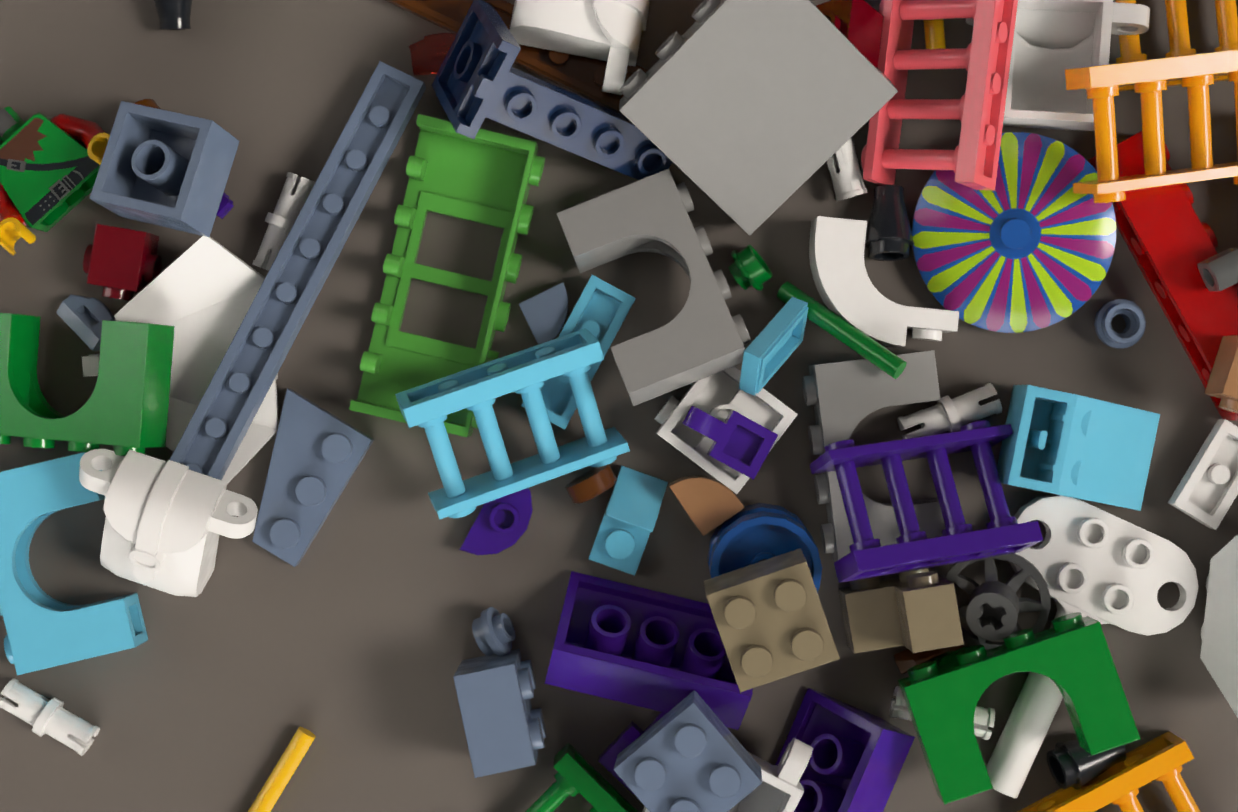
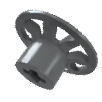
M1012 553L955 563L945 579L952 583L955 582L970 596L969 602L958 606L959 617H966L969 628L978 636L970 634L961 626L963 641L968 645H984L985 649L989 650L1005 644L1004 642H991L988 640H1000L1013 632L1022 630L1017 621L1018 614L1022 612L1040 611L1036 623L1031 628L1034 634L1042 632L1047 623L1051 609L1048 585L1039 570L1031 562L1018 554ZM994 559L1010 561L1022 569L1011 576L1005 584L998 581ZM985 560V583L979 585L973 579L959 574L968 565ZM1029 575L1039 588L1041 601L1030 598H1018L1016 594Z

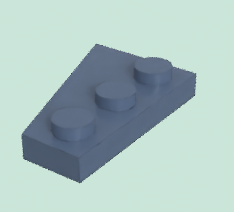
M287 389L252 542L293 567L298 566L374 439L294 390Z

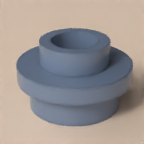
M1116 299L1105 303L1098 310L1094 326L1098 338L1105 345L1121 349L1133 346L1142 338L1145 332L1146 320L1143 311L1137 304L1126 299ZM1116 315L1122 316L1126 322V327L1121 333L1115 332L1111 326L1112 319Z
M493 607L483 610L481 616L472 622L473 635L478 647L486 656L509 654L512 649V641L515 640V630L510 618L505 613L500 614Z

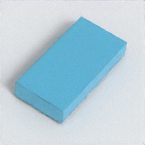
M792 296L744 350L739 383L740 390L754 396L756 393H759L802 343L809 308L807 307V302Z

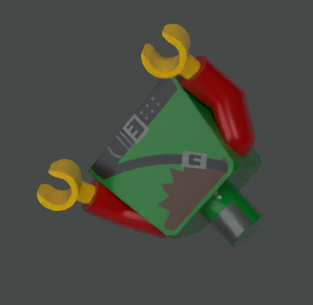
M5 107L0 110V140L3 142L0 145L1 247L14 256L16 254L14 246L19 238L22 237L29 244L36 241V236L26 227V223L31 228L48 232L92 192L110 134L106 133L96 122L64 113L50 118L39 112L24 122L12 107Z

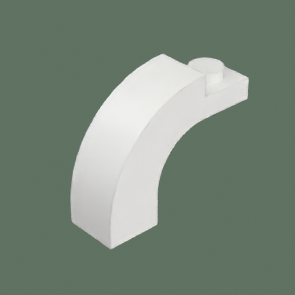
M817 216L811 221L809 239L810 268L816 288L828 309L884 346L905 347L907 329H912V339L942 341L943 333L958 331L959 311L897 304L884 297L874 287L868 277L864 261L867 221Z

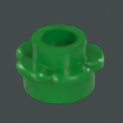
M751 245L746 246L740 252H737L735 249L731 252L735 262L729 265L728 268L737 283L744 290L752 286L754 289L761 291L763 283L773 277L770 268L761 255Z

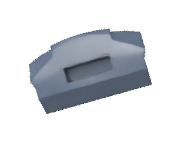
M70 295L62 301L56 312L92 351L100 350L102 320H115L112 312L100 300L80 295Z

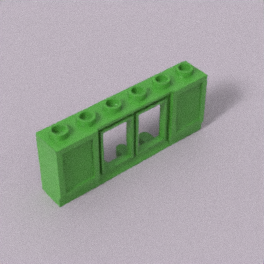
M418 114L416 124L420 129L415 155H410L406 167V175L409 177L403 205H398L395 214L394 224L398 227L392 253H387L383 265V273L386 274L381 300L380 303H375L371 321L375 322L369 351H364L360 363V371L364 372L357 400H351L349 410L406 423L395 394L499 358L500 352L492 350L496 331L505 332L509 318L511 303L503 302L507 282L516 284L520 271L522 255L514 253L519 234H528L534 206L526 204L530 185L539 187L545 163V157L538 156L539 148L535 141L485 129H479L475 139H471L456 133L450 121ZM428 211L504 229L492 281L416 264ZM412 278L488 296L476 349L400 331ZM466 408L448 414L447 419L444 421L447 433L462 437L472 436L473 428L478 429L473 411Z

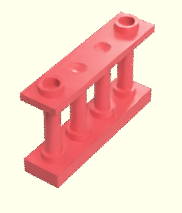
M1018 0L880 1L879 13L884 16L878 69L893 83L898 92L869 120L867 144L864 146L861 154L862 179L880 186L894 185L896 169L954 170L955 182L975 190L995 191ZM973 18L974 20L972 41L967 48L911 49L914 20ZM966 69L968 74L965 94L961 99H905L908 70ZM902 119L960 120L962 124L959 145L956 146L955 150L899 149Z

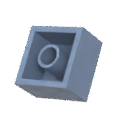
M121 101L89 199L120 217L210 237L240 141L213 120Z
M520 648L511 650L509 654L503 656L493 654L491 656L485 655L462 660L453 678L474 777L477 778L536 765L538 750L545 748L546 728L541 708L532 709L530 699L534 698L533 689H536L531 660L522 661Z
M695 690L617 755L614 771L649 812H728L762 784V771L759 764Z

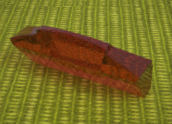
M438 33L424 36L423 40L408 46L411 53L414 76L437 74L457 33Z

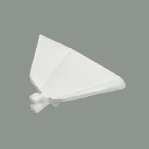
M202 236L114 315L115 321L175 326L166 447L173 452L265 279L259 272L212 237ZM90 354L89 356L82 357L83 377L98 376L100 354ZM278 373L222 481L227 482V485L278 430L279 414L276 386Z

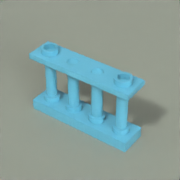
M586 328L395 394L400 411L408 427L411 428L418 425V427L425 429L444 487L428 493L439 520L445 517L460 518L467 516L475 511L476 506L587 466H606L614 462L618 455L630 451L628 442L615 427L604 430L588 375L591 364L603 361L604 357L599 341ZM563 375L569 379L585 437L557 447L540 388L544 385L543 381ZM515 392L521 394L539 454L510 464L492 404L495 403L497 397ZM466 408L473 411L491 471L462 480L444 421L447 419L448 414Z

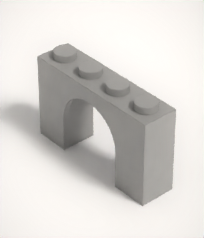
M669 169L556 213L580 273L628 254L654 252L674 260L683 268L690 279L691 285L688 299L683 309L673 320L658 329L610 347L633 406L741 364L745 350L744 345L751 342L741 315L738 314L732 317L725 300L732 298L722 270L712 272L706 256L712 254L713 250L706 231L702 225L694 228L687 213L694 210L688 189L684 182L675 184Z
M935 350L897 355L906 361L907 364L902 374L896 379L867 359L810 365V376L802 377V386L806 406L814 405L816 425L808 426L812 455L820 454L821 456L825 453V446L837 441L849 440L860 421L878 409L941 400ZM836 471L815 475L814 483L818 504H826L828 523L820 525L823 551L825 554L832 553V560L836 562L851 553L849 546L854 543ZM863 494L874 539H880L881 546L897 544L896 538L900 534L892 503L875 502ZM938 498L914 500L913 505L920 531H926L928 539L941 537V531L946 528Z

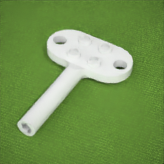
M1057 494L1036 497L1020 507L1015 514L1018 524L1039 520L1045 526L1046 537L1042 544L1033 548L1029 547L1015 554L1027 559L1042 574L1048 585L1050 597L1056 602L1057 612L1054 619L1080 612L1083 618L1089 616L1099 621L1101 625L1112 624L1129 632L1149 636L1167 633L1183 623L1194 608L1199 589L1196 568L1186 552L1171 541L1084 501ZM1009 561L1015 573L1022 569ZM1029 575L1024 582L1039 590L1035 581ZM1174 582L1180 591L1179 600L1173 607L1164 609L1157 600L1158 590L1163 584ZM1029 672L986 766L993 789L1012 798L1018 797L1063 699L1056 684L1047 676Z

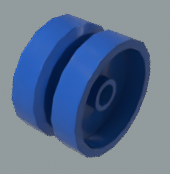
M765 503L744 506V509L719 525L711 536L707 557L711 578L758 563L762 559H769L801 548L817 592L819 591L823 568L818 547L800 518L785 508Z

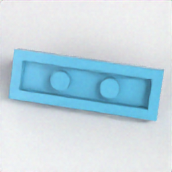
M592 275L559 337L586 328L599 341L603 357H605L636 298ZM602 361L591 364V369L588 371L590 382ZM560 375L543 381L544 385L540 390L550 422L565 430L577 406L568 377Z

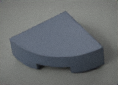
M563 282L519 303L538 345L555 339L566 321L568 295Z

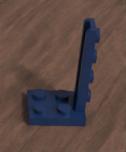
M482 0L473 1L432 83V87L456 133L475 139L486 117L637 180L669 169L672 161L626 116L513 68L512 65L521 47L493 5Z

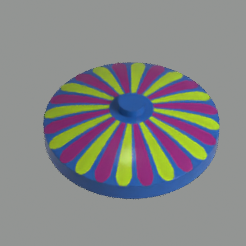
M1025 132L1002 133L995 191L975 190L955 182L954 170H935L921 191L912 222L913 254L919 273L929 291L945 309L959 311V318L976 327L995 332L1021 333L1034 331L1058 323L1073 314L1099 288L1110 267L1115 250L1116 217L1113 203H1094L1093 194L1073 193V183L1098 180L1097 171L1082 155L1064 143L1047 136Z

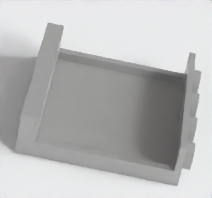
M704 0L692 14L696 22L682 36L677 31L671 34L655 52L660 59L646 73L641 68L634 72L619 90L624 95L620 99L619 111L749 236L898 92L893 83L810 0Z

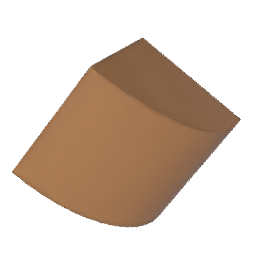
M691 475L668 483V486L703 536L745 508L728 487L710 477Z

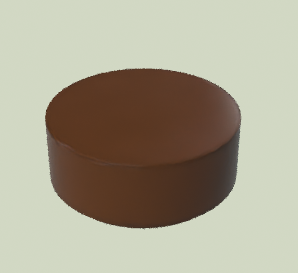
M608 464L584 473L571 481L565 488L573 503L581 504L611 488L616 483L617 478Z

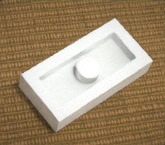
M1226 419L1217 420L1168 501V504L1214 530H1217L1238 495V426Z

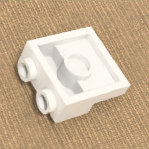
M734 366L691 383V387L680 401L671 396L654 420L661 424L656 434L735 494H738L749 480V477L707 455L714 440L682 424L691 406L706 412L722 422H725L731 410L738 412L778 434L772 448L798 414L764 388L759 393H756L755 396L740 390L741 371Z

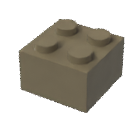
M801 548L704 581L706 597L740 692L840 659Z

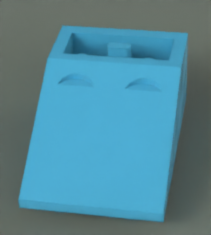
M1013 385L1006 425L1011 424L1013 434L1002 440L997 464L1001 483L1141 511L1160 414L1032 385Z

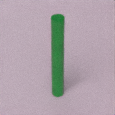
M789 281L780 287L777 293L778 299L787 303L793 296L807 302V307H809L807 319L894 379L902 374L907 364L906 361Z

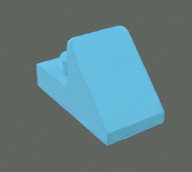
M621 466L588 559L635 576L649 535L654 530L668 482Z

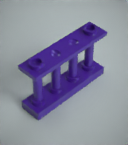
M982 420L964 425L958 432L856 446L854 440H842L825 446V453L810 464L811 473L818 474L836 471L854 543L849 546L851 553L834 562L838 582L1018 553L1043 541L1038 521L1018 524L1016 517L1010 516L991 447L1013 434L1011 424L991 427L988 420ZM972 452L991 521L986 524L987 529L973 531L972 525L966 524L947 454ZM927 457L946 528L941 531V537L928 539L926 531H920L902 461ZM882 464L900 534L896 538L897 544L881 546L880 539H874L856 470L858 467Z

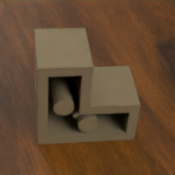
M928 568L900 572L897 579L880 581L879 576L853 580L850 581L849 587L838 588L847 646L854 654L898 646H905L912 653L964 645L954 583L938 575L937 572H929Z

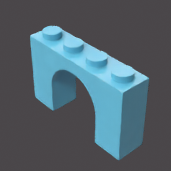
M86 452L0 472V616H3L7 635L4 638L5 654L8 661L15 665L17 675L135 648L148 641L137 593L91 604L70 605L57 601L47 595L35 581L30 569V543L35 531L45 519L60 510L105 499L104 495L84 488L79 481L80 459Z

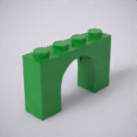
M0 313V444H11V436L24 437V447L55 448V440L68 441V451L88 452L93 449H100V444L114 445L113 451L118 456H126L129 449L145 454V448L166 447L175 326L102 320L99 370L96 386L88 401L78 411L66 417L50 406L44 398L38 383L37 361L41 317Z
M1080 612L1067 614L1052 620L1053 628L1036 634H1034L1033 629L1019 630L1003 638L1005 644L989 650H986L984 645L972 646L955 653L956 661L937 666L936 661L921 663L907 670L909 677L898 680L934 787L944 805L993 789L974 733V713L983 692L993 682L1005 675L1015 672H1034L1049 677L1062 694L1080 747L1091 756L1141 739L1099 621L1089 616L1083 618Z

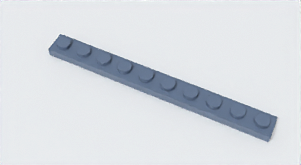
M379 61L170 458L171 461L189 466V470L222 481L426 90L423 81Z

